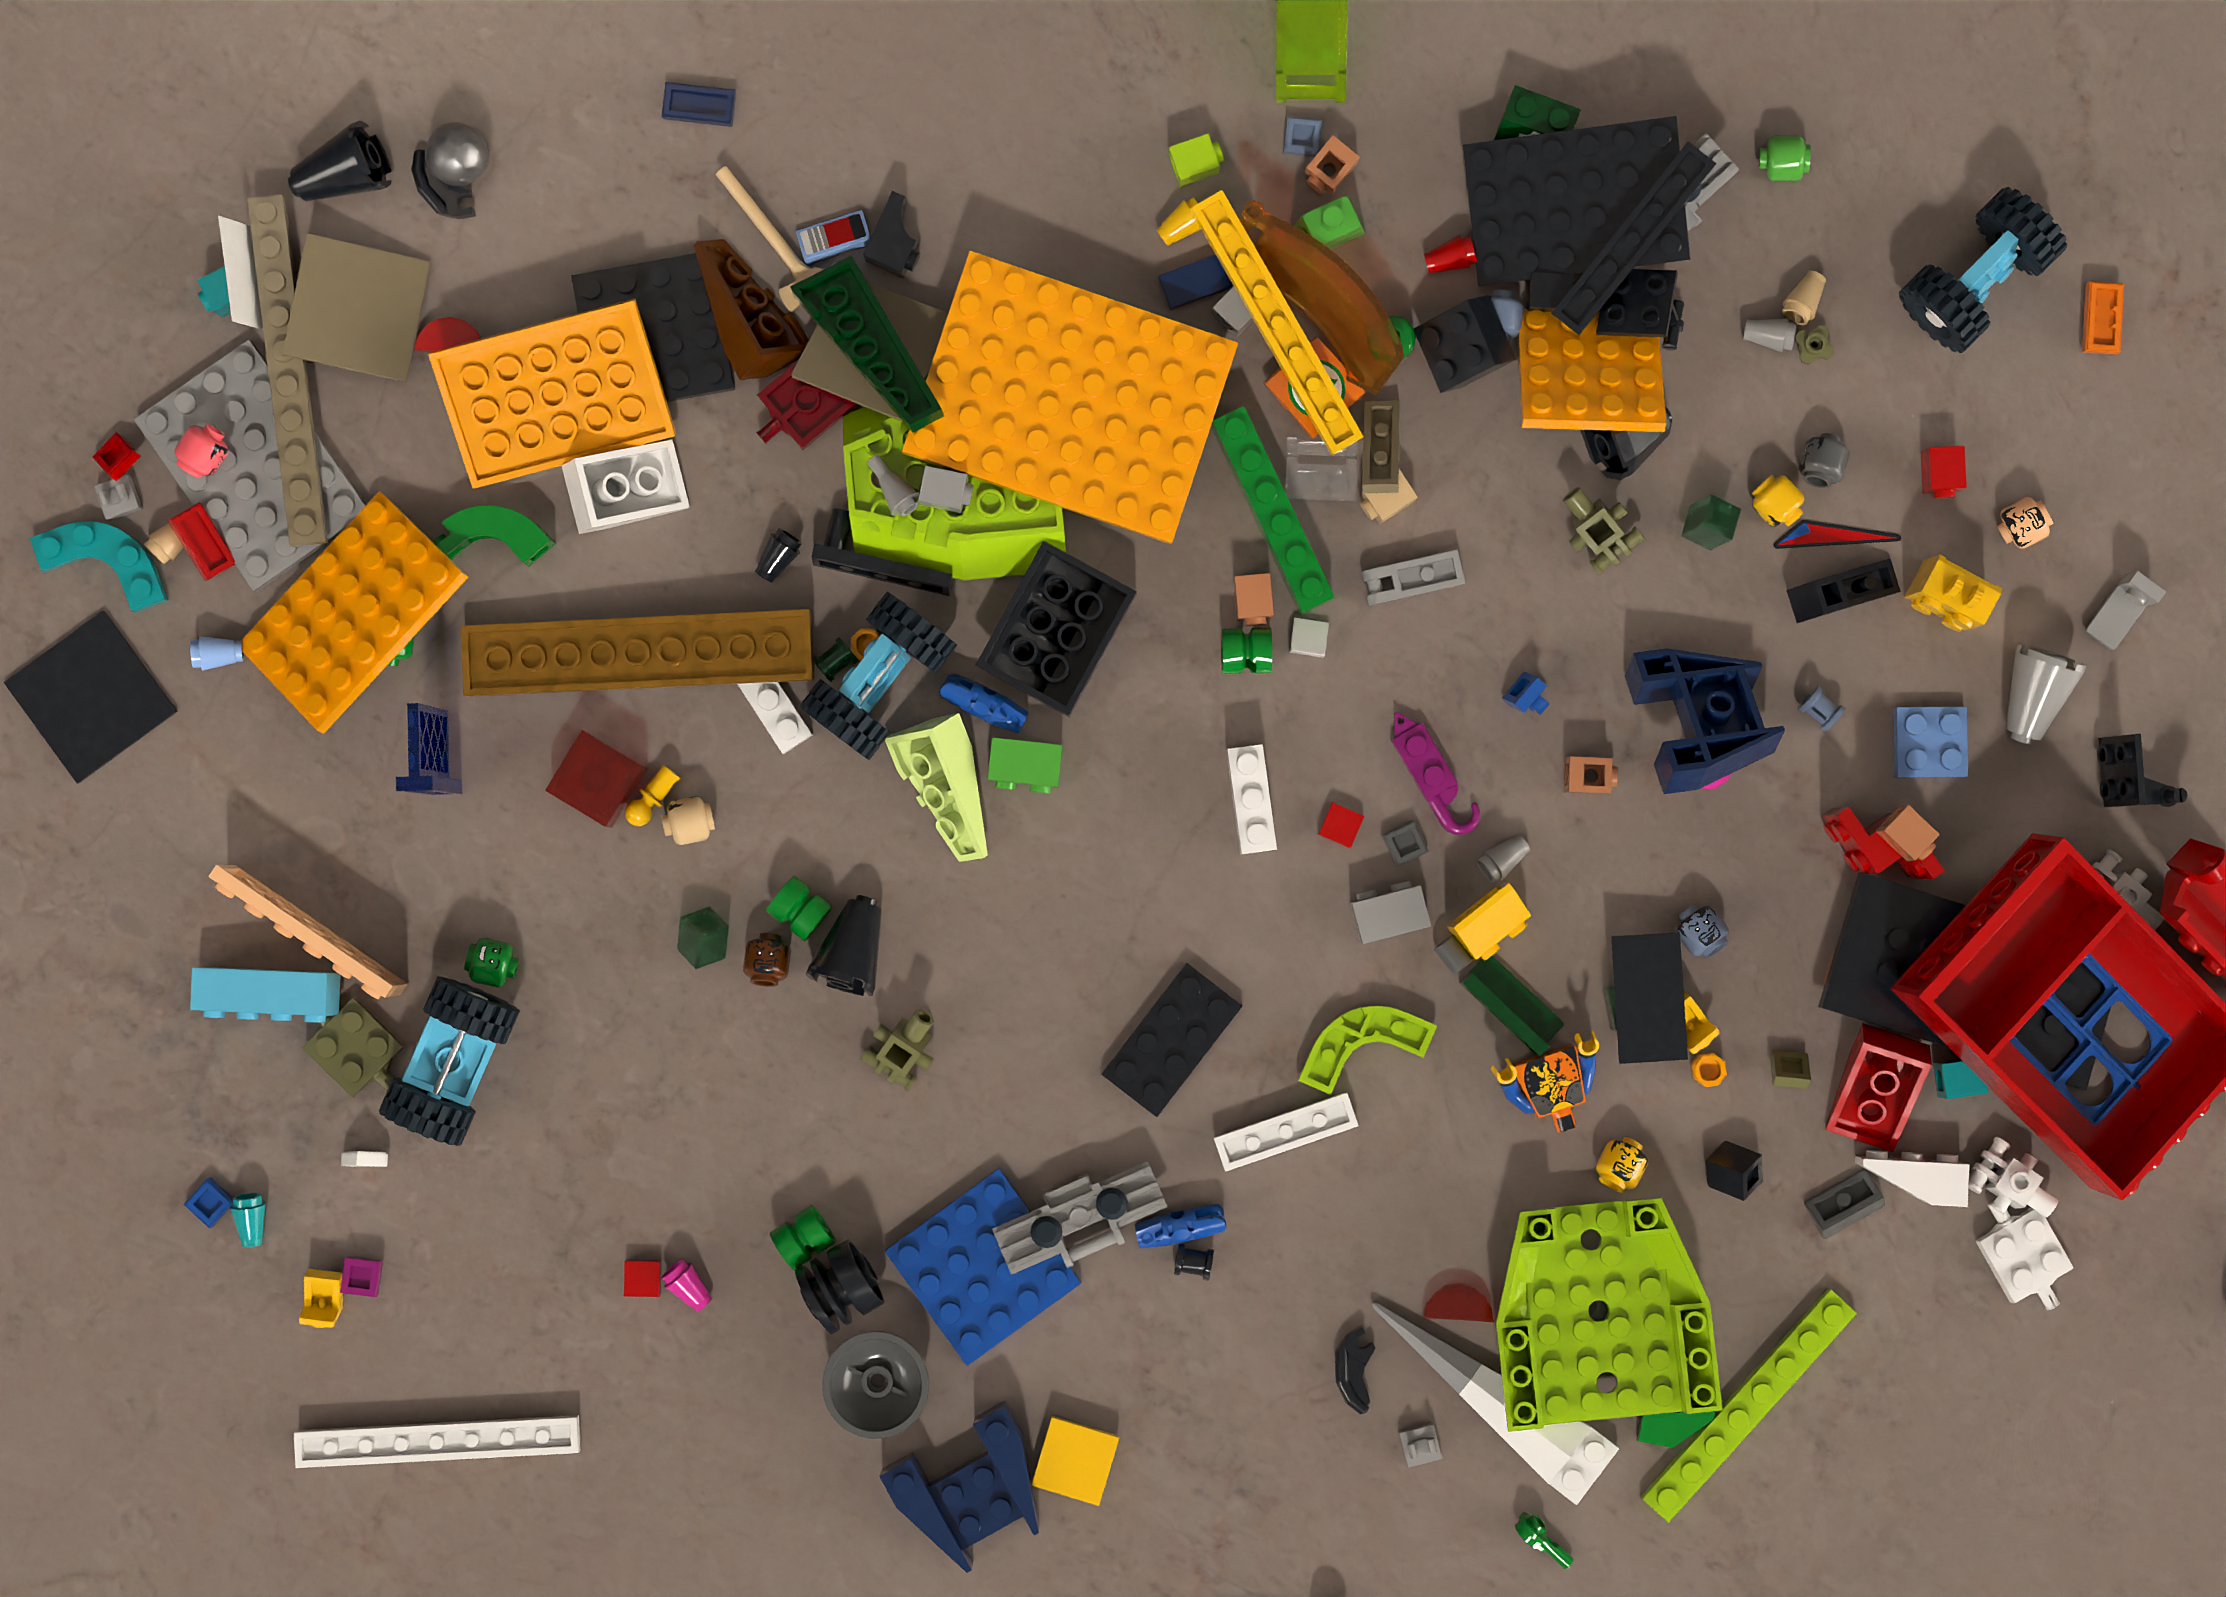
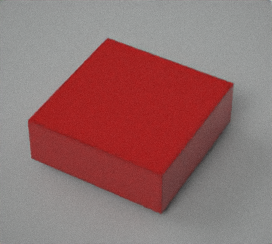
M117 432L92 456L100 467L115 481H118L141 457L130 443Z
M1332 802L1318 835L1350 849L1365 816Z
M625 1260L624 1297H660L661 1260Z

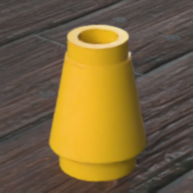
M1194 197L1187 202L1183 200L1161 226L1156 229L1167 246L1201 230L1190 211L1193 206L1198 204Z

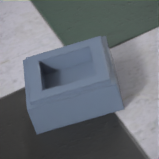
M1287 117L1283 154L1315 157L1320 147L1322 120Z

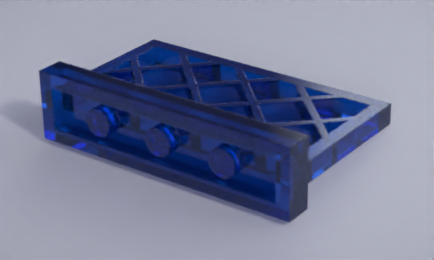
M407 703L409 776L396 777V791L422 795L462 794V780L450 779L448 710L420 703Z

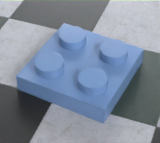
M1967 707L1893 708L1894 778L1968 777Z

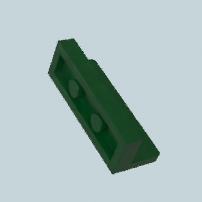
M1493 956L1485 961L1481 958L1459 982L1535 1055L1541 1056L1550 1047L1547 1043L1564 1026V1023Z

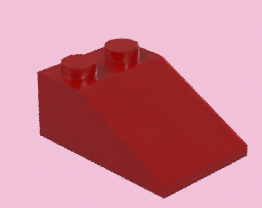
M1862 1023L1849 1053L1828 1117L1826 1130L1894 1152L1931 1069L1930 1045Z

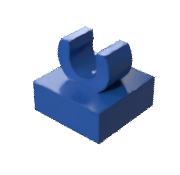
M1523 672L1502 697L1508 705L1523 713L1529 708L1531 711L1534 712L1535 710L1541 715L1549 705L1540 696L1547 685L1538 677L1527 672Z

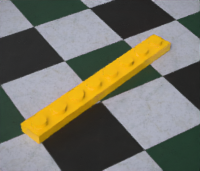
M1221 190L1193 206L1190 211L1329 453L1334 455L1364 437L1224 192Z

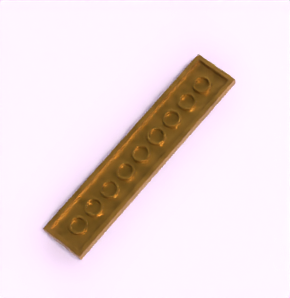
M810 609L460 626L463 696L814 680L812 614Z

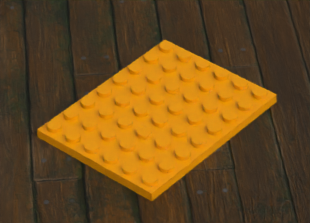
M969 251L926 378V383L942 408L944 417L913 433L909 429L902 453L1172 544L1238 342Z

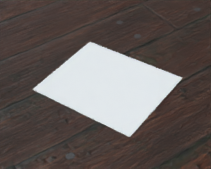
M218 216L232 322L263 330L251 227Z

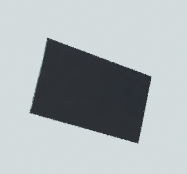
M1680 932L1611 936L1619 1064L1688 1060Z

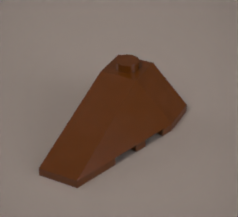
M725 239L697 241L694 244V249L722 346L740 380L768 377L799 360L809 340L798 320L791 312L784 314L774 303L775 295L769 288L763 290L751 277L752 269Z

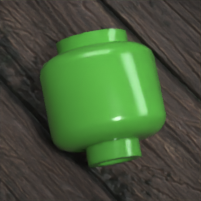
M1799 135L1771 136L1768 140L1767 148H1760L1759 169H1766V176L1770 181L1797 182L1802 179L1804 173H1809L1811 146L1810 144H1805L1804 139Z

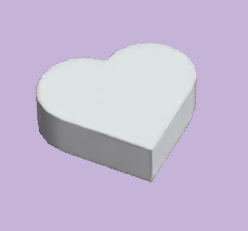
M348 1151L341 1153V1166L387 1167L388 1154L386 1152Z

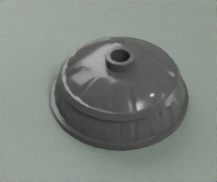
M883 1331L864 1332L844 1341L831 1355L823 1374V1397L831 1416L845 1430L854 1435L869 1439L888 1438L910 1427L923 1411L929 1393L928 1371L919 1352L905 1339ZM874 1374L883 1375L885 1379L884 1384L880 1386L875 1385L872 1382Z

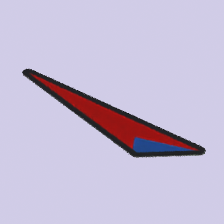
M1801 520L1774 543V548L1897 542L1901 540V536L1892 533Z

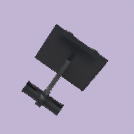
M1632 269L1600 309L1596 330L1597 335L1663 337L1662 348L1670 351L1676 350L1679 332H1682L1684 327V321L1681 320L1684 302L1674 300L1678 276L1677 270Z
M2141 734L2098 738L2097 759L2101 765L2102 779L2099 790L2104 808L2150 804L2171 807L2176 803L2186 801L2188 794L2184 788H2175L2144 777Z

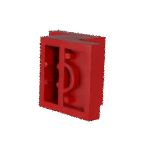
M1850 807L1832 808L1822 815L1826 822L1823 825L1826 834L1834 843L1839 841L1846 851L1843 857L1854 872L1859 870L1861 873L1878 874L1896 861H1898L1899 866L1908 877L1913 876L1915 879H1934L1945 872L1932 852L1923 860L1918 858L1916 861H1906L1876 832L1892 813H1887L1865 829Z

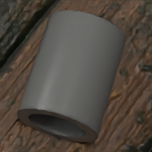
M1454 935L1449 936L1434 949L1453 974L1458 973L1473 960Z

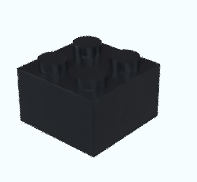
M1489 295L1468 299L1414 328L1415 335L1440 393L1462 388L1517 360Z

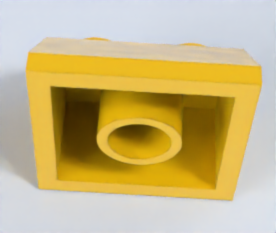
M1500 882L1446 927L1472 959L1477 960L1479 957H1482L1485 961L1501 948L1497 944L1507 935L1512 939L1528 926L1525 920L1531 914L1510 883Z

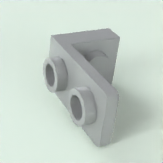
M2139 571L2125 574L2087 625L2085 632L2109 650L2116 649L2146 606L2159 603L2166 591Z

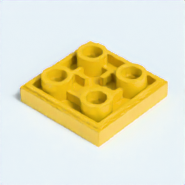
M1052 1416L1031 1486L1099 1506L1119 1441V1435Z

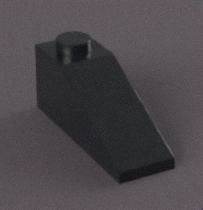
M1891 559L1786 590L1796 623L1901 592Z

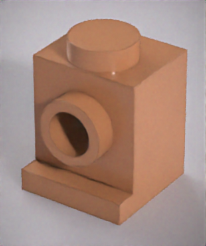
M1332 135L1306 167L1305 174L1309 177L1306 181L1307 184L1321 195L1325 191L1332 195L1357 166L1360 156ZM1325 166H1332L1335 169V174L1327 176L1323 172V168Z
M1566 757L1564 793L1611 794L1612 787H1616L1618 782V767L1612 766L1613 758ZM1588 769L1596 773V779L1592 783L1587 782L1584 778V774Z

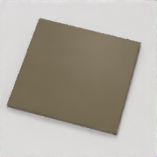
M307 233L282 355L407 382L430 261Z
M867 281L926 381L948 313ZM817 324L791 377L902 421Z

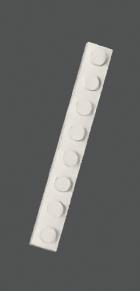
M579 1415L297 1430L294 1432L295 1468L579 1453L581 1451Z

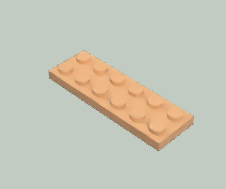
M216 865L208 877L217 882L214 887L219 892L229 898H233L236 895L246 902L244 908L248 912L261 919L265 915L274 921L275 925L273 928L287 938L291 939L294 935L305 944L302 948L316 958L321 959L324 956L334 963L332 969L343 977L350 979L351 976H354L363 983L361 988L372 997L379 999L381 996L384 998L399 996L407 987L408 983L237 865Z

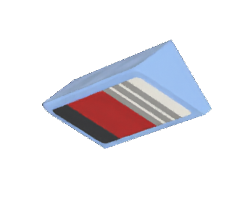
M862 210L796 231L806 265L865 247L871 238Z

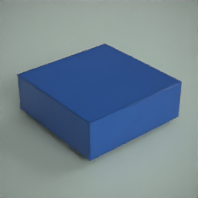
M210 1177L205 1180L183 1205L208 1228H211L233 1205V1197Z

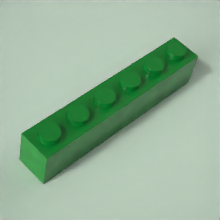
M1240 407L1213 420L1211 424L1213 433L1300 616L1332 601L1335 596L1245 407Z

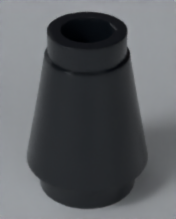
M778 528L775 534H770L755 572L772 583L800 554L799 548L802 542L787 531Z

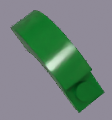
M493 505L474 506L449 516L441 523L450 534L448 536L442 534L432 541L452 560L466 547L476 541L483 539L500 540L506 543L522 563L529 567L556 545L551 537L531 519L512 509Z

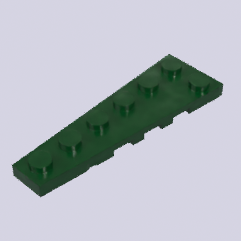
M852 256L790 286L792 294L799 304L912 433L944 417L942 408Z

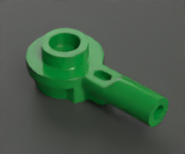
M1523 1512L1519 1516V1521L1515 1524V1528L1528 1545L1534 1549L1538 1548L1542 1553L1546 1551L1564 1569L1573 1563L1574 1559L1558 1543L1553 1542L1545 1534L1547 1527L1538 1515H1529Z

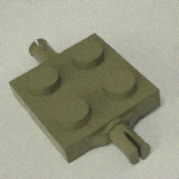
M352 998L339 1011V1015L326 1016V1022H318L320 1026L316 1034L302 1049L354 1098L366 1085L376 1080L388 1090L390 1084L387 1080L391 1083L394 1077L387 1069L392 1060L405 1047L356 998Z

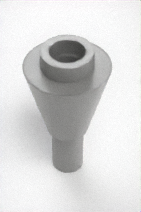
M875 455L867 462L879 479V484L892 515L900 514L901 516H906L918 507L919 503L917 501L920 493L897 474L891 472L879 455Z

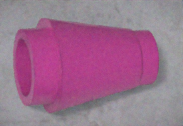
M683 1259L674 1263L661 1277L666 1283L664 1287L696 1312L702 1310L712 1300L691 1263L687 1264Z

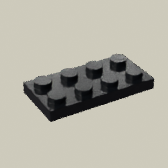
M1186 963L1101 1075L1154 1116L1158 1117L1239 1012L1242 1005Z

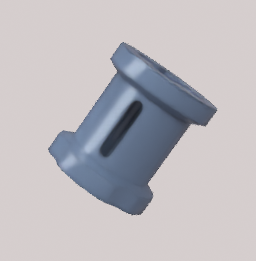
M1817 686L1801 702L1798 710L1801 713L1807 712L1821 724L1820 729L1825 732L1838 721L1846 708L1842 705H1835L1822 693L1823 689Z

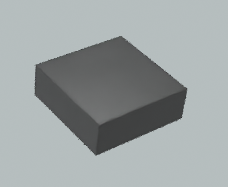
M1414 820L1381 835L1396 867L1429 852Z

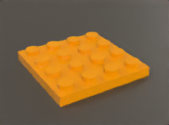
M1524 309L1522 326L1517 336L1522 428L1664 432L1666 427V411L1659 337L1597 335L1596 330L1600 311L1584 331L1578 335L1555 317L1552 312H1542L1540 310L1527 311V309Z

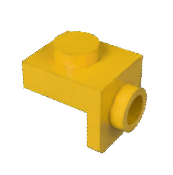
M1684 991L1687 1050L1695 1054L1700 1049L1707 1047L1719 1035L1720 1031L1706 1018L1692 997Z
M316 1269L307 1270L304 1276V1307L299 1315L300 1324L311 1325L316 1328L334 1327L343 1309V1293H340L343 1273Z

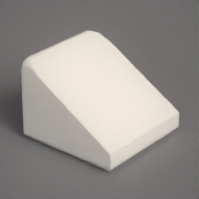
M1294 618L1289 653L1324 658L1329 623Z

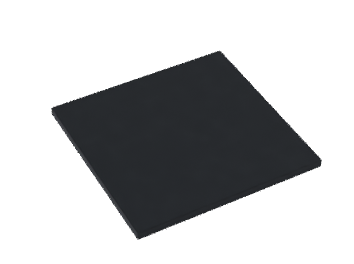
M104 610L4 682L77 784L178 712Z

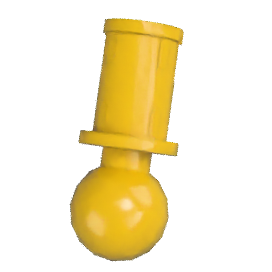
M662 765L644 789H639L643 797L632 800L627 804L625 808L627 821L633 826L647 824L652 817L653 805L656 804L661 808L663 805L661 801L681 778L668 767Z

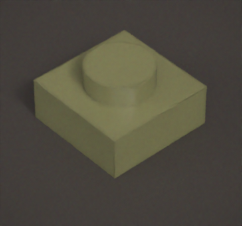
M1773 1050L1770 1058L1773 1086L1808 1089L1811 1082L1808 1053Z

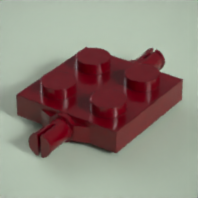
M796 362L757 394L759 399L768 408L772 420L756 433L766 444L782 430L791 436L801 449L804 450L857 405L852 401L792 378L791 374L797 364Z

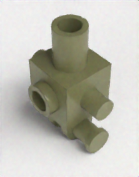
M1580 487L1573 489L1564 497V503L1576 516L1572 519L1575 530L1578 532L1576 536L1569 540V543L1576 552L1587 544L1596 555L1603 551L1597 558L1589 561L1599 575L1612 563L1615 566L1621 561L1618 557L1623 553L1629 556L1633 553L1631 549L1635 545L1646 540L1636 526L1622 538L1625 533L1618 520L1628 512L1620 502L1611 509H1608L1601 499L1592 503Z
M918 1009L909 1021L902 1017L893 1031L880 1024L873 1036L884 1043L882 1048L877 1053L872 1049L873 1047L869 1046L860 1061H865L876 1068L874 1072L878 1075L883 1071L889 1075L886 1079L888 1082L896 1081L905 1087L906 1091H909L917 1076H912L908 1073L912 1066L917 1064L927 1070L934 1059L923 1052L931 1038L927 1031L934 1022L933 1017L927 1011Z

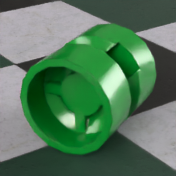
M1241 628L1222 629V674H1242L1244 669H1249L1252 674H1271V628H1252L1248 634H1245Z
M793 876L767 907L766 912L780 923L789 921L791 923L790 930L805 942L822 923L833 906L819 895L810 896V888L796 876Z
M813 1205L808 1206L795 1215L793 1224L786 1221L770 1232V1237L778 1252L793 1270L811 1260V1253L813 1251L820 1254L836 1243V1239L828 1224Z

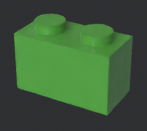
M992 738L988 780L995 781V788L1016 790V784L1030 785V792L1051 794V787L1059 788L1063 745Z

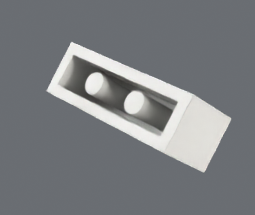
M1263 744L1227 749L1226 754L1240 855L1277 850Z

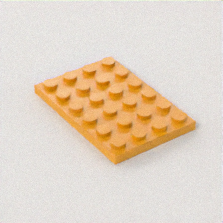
M635 298L431 351L428 354L473 489L559 467L575 458L631 448L676 435Z
M379 491L241 640L242 652L317 731L324 734L466 581L468 576L386 495Z

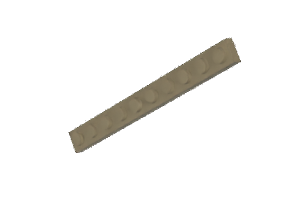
M283 194L247 198L289 544L291 547L328 543L306 361L282 355L296 288L286 199Z

